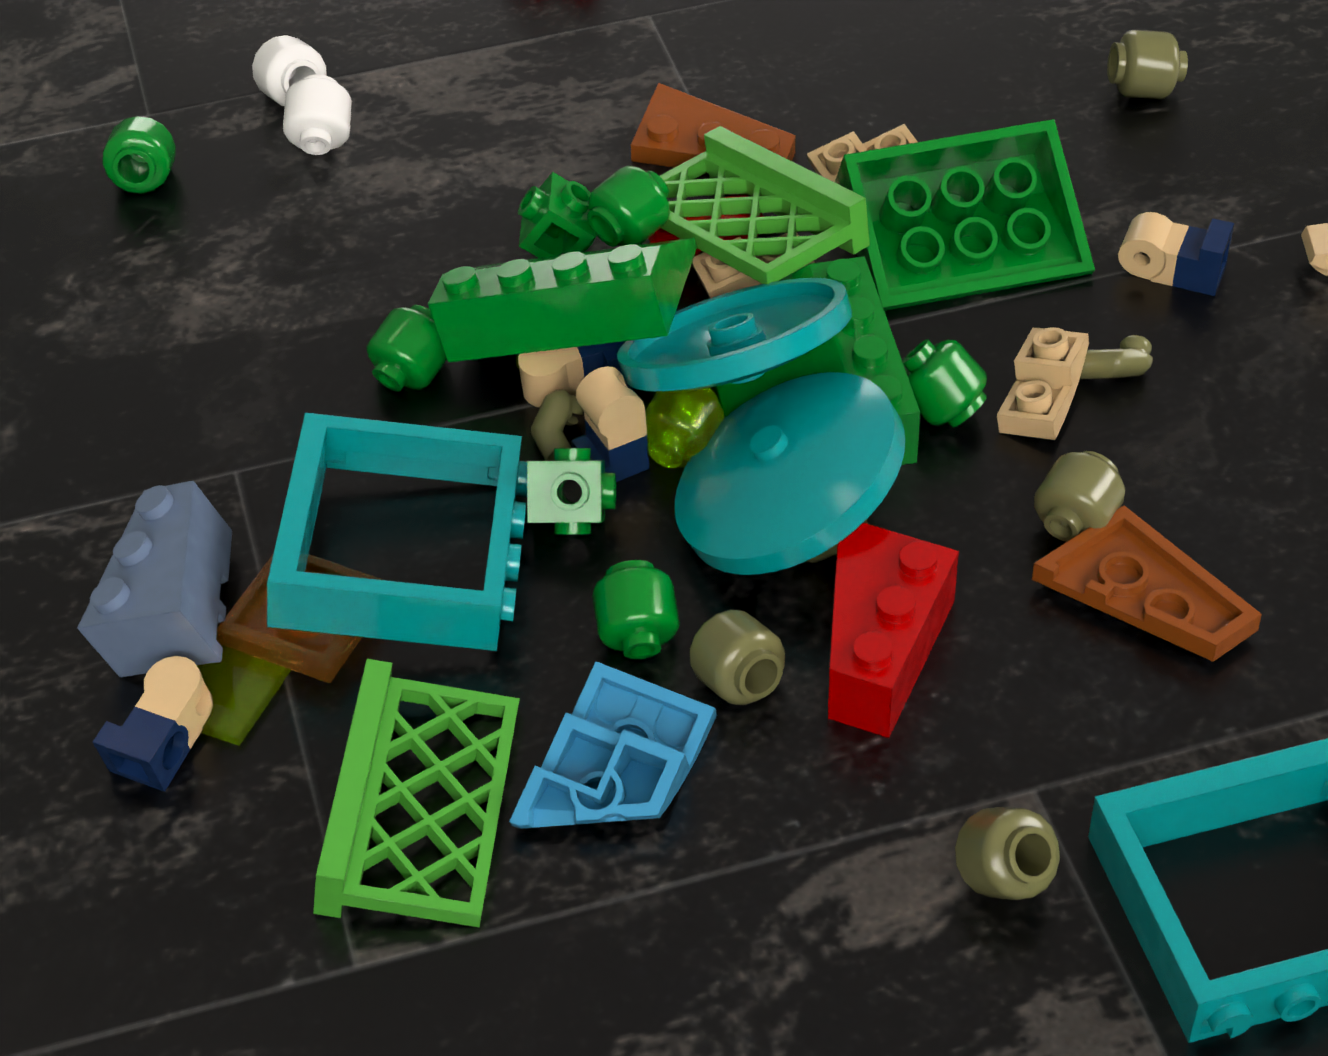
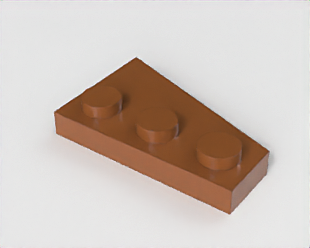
M658 83L631 143V161L675 168L705 152L704 134L719 126L792 161L795 154L796 135Z
M1125 505L1116 510L1105 527H1089L1036 561L1033 566V581L1213 662L1256 633L1259 629L1262 616L1259 611Z

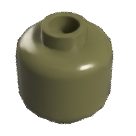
M1129 30L1121 37L1119 42H1114L1111 45L1107 63L1108 79L1111 84H1116L1119 93L1125 97L1164 99L1172 93L1177 82L1184 81L1187 74V52L1179 49L1176 37L1169 32Z
M1093 451L1071 452L1061 455L1052 465L1035 492L1034 507L1039 519L1044 523L1046 530L1052 536L1062 541H1069L1089 527H1105L1116 510L1122 506L1126 488L1117 467L1104 455Z
M730 609L715 614L703 623L697 631L690 647V665L695 676L719 697L730 704L747 705L766 697L777 687L785 667V649L780 638L745 611Z
M986 808L969 817L960 829L955 845L956 866L963 881L979 894L1000 899H1029L1046 890L1056 876L1060 861L1059 841L1053 827L1036 812L1025 808Z

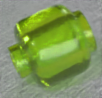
M710 388L656 391L645 411L649 455L661 466L685 468L690 458L707 446L725 418L724 410L718 402L717 396Z

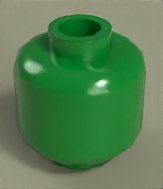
M135 116L124 119L114 127L103 149L102 164L107 177L117 187L131 193L142 194L151 192L161 186L167 179L175 160L176 146L171 133L162 123L150 117Z
M630 165L618 169L593 189L588 201L590 211L587 214L591 229L608 246L642 244L664 226L670 216V207L667 200L669 196L668 187L664 180L653 171L645 172L641 168Z
M412 305L411 308H394L366 346L368 358L375 366L372 370L373 376L385 387L398 392L404 386L416 390L426 388L447 360L430 309L421 305Z
M926 339L912 349L902 360L903 365L907 368L906 373L916 398L920 415L929 424L939 426L948 423L951 427H956L971 417L987 398L983 392L987 382L985 371L964 347L955 340H944L933 345Z
M628 560L611 566L607 569L605 576L596 583L592 598L597 632L605 646L616 651H623L624 656L630 659H645L658 654L661 651V645L674 638L679 629L680 621L674 586L668 574L654 568V565L648 561Z

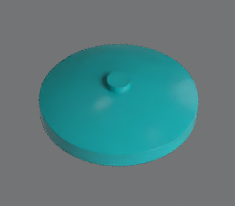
M798 278L755 285L718 295L676 311L668 336L626 341L620 347L617 359L626 384L632 388L644 391H680L709 388L729 383H746L761 377L765 372L797 359L831 339L849 323L852 317V309L845 286L841 282L832 279Z
M827 372L802 376L776 385L756 395L731 412L705 437L685 466L676 490L675 518L678 528L694 552L705 563L723 572L741 575L765 574L806 562L849 536L883 501L899 473L904 457L905 430L902 420L881 388L861 376L840 372Z

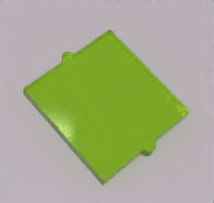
M217 631L216 640L223 647L222 662L197 665L213 700V708L202 727L201 733L240 746L295 666L294 656L255 644L253 637H245L242 640Z

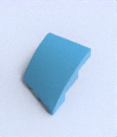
M595 662L572 715L565 713L542 766H534L509 821L510 824L524 829L660 818L679 791L696 761L716 719V709L602 663Z

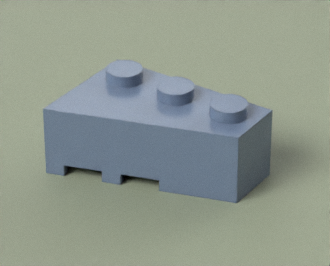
M194 481L167 486L158 485L143 491L135 504V510L121 539L113 549V555L98 586L90 596V602L77 627L119 677L146 674L156 662L172 656L187 657L195 662L196 665L222 662L223 647L216 640L217 624L225 621L226 606L220 600V587L229 578L232 530Z

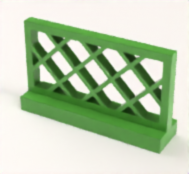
M721 126L704 134L705 152L660 175L669 190L667 198H677L676 201H668L670 216L661 229L680 239L695 237L698 249L762 284L779 281L836 247L854 255L870 246L865 197ZM706 172L709 173L710 179H695ZM730 194L748 195V196H749V197L724 198L725 195H730ZM715 195L714 199L686 200L687 197ZM760 213H774L777 216L760 217ZM751 214L748 218L721 219V215ZM712 216L711 220L687 221L684 219V217ZM797 232H810V233H812V234H814V235H810V236H796V233H797ZM787 233V237L757 238V234ZM748 235V239L723 240L719 238V236ZM781 255L769 263H765L755 257Z
M367 659L316 873L313 914L341 918L343 906L480 927L520 698L391 677L393 663ZM400 702L428 705L438 717L413 730L398 712ZM474 714L503 718L502 726L499 730L480 740L474 736L462 721ZM449 729L465 748L440 761L425 744V741ZM395 731L400 737L392 741ZM497 748L495 759L489 752ZM411 749L427 769L401 782L389 768L387 762ZM476 760L492 778V781L468 793L451 773ZM438 781L455 802L429 815L413 795ZM384 784L388 791L381 794L382 785ZM488 801L485 813L480 805ZM400 803L416 824L390 838L375 820V817L379 813ZM466 813L482 832V836L458 849L441 827ZM428 836L445 857L418 871L401 850ZM372 838L377 846L368 850L370 839ZM478 856L475 869L469 861ZM386 858L391 861L405 878V880L390 889L361 885L363 872ZM456 869L472 888L470 902L440 898L429 884Z

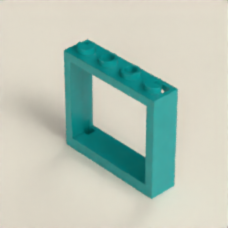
M305 413L267 581V627L497 651L501 620L513 621L516 588H506L505 581L518 582L522 545L510 544L511 538L523 539L527 502L515 501L516 496L527 497V461H520L522 436ZM333 468L497 486L484 591L305 572L326 469Z
M1328 738L1095 796L1088 838L1188 1043L1228 1033L1231 1039L1246 1032L1251 1026L1280 1018L1287 1022L1298 1021L1310 1016L1319 1008L1328 1006V949L1209 980L1143 847L1327 801Z

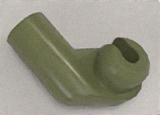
M1130 335L1120 342V349L1087 350L1080 379H1109L1143 375L1153 362V357L1150 355L1152 350L1150 341L1143 336Z
M563 389L555 390L545 396L531 426V435L545 460H554V448H572L563 433L565 425L572 426L579 422L574 414L583 415L584 410L578 404L576 395L569 394Z

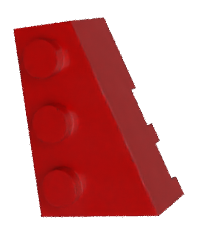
M862 523L849 536L838 543L829 668L828 719L886 738L890 737L955 601L959 551L867 523Z

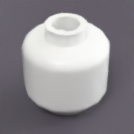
M288 35L273 37L263 43L256 52L252 64L253 78L259 90L281 106H285V94L294 83L309 75L327 76L326 65L321 55L302 40Z
M309 75L291 85L285 94L283 132L288 141L312 155H322L329 152L330 149L341 147L348 140L350 134L352 100L349 93L337 81L325 75Z

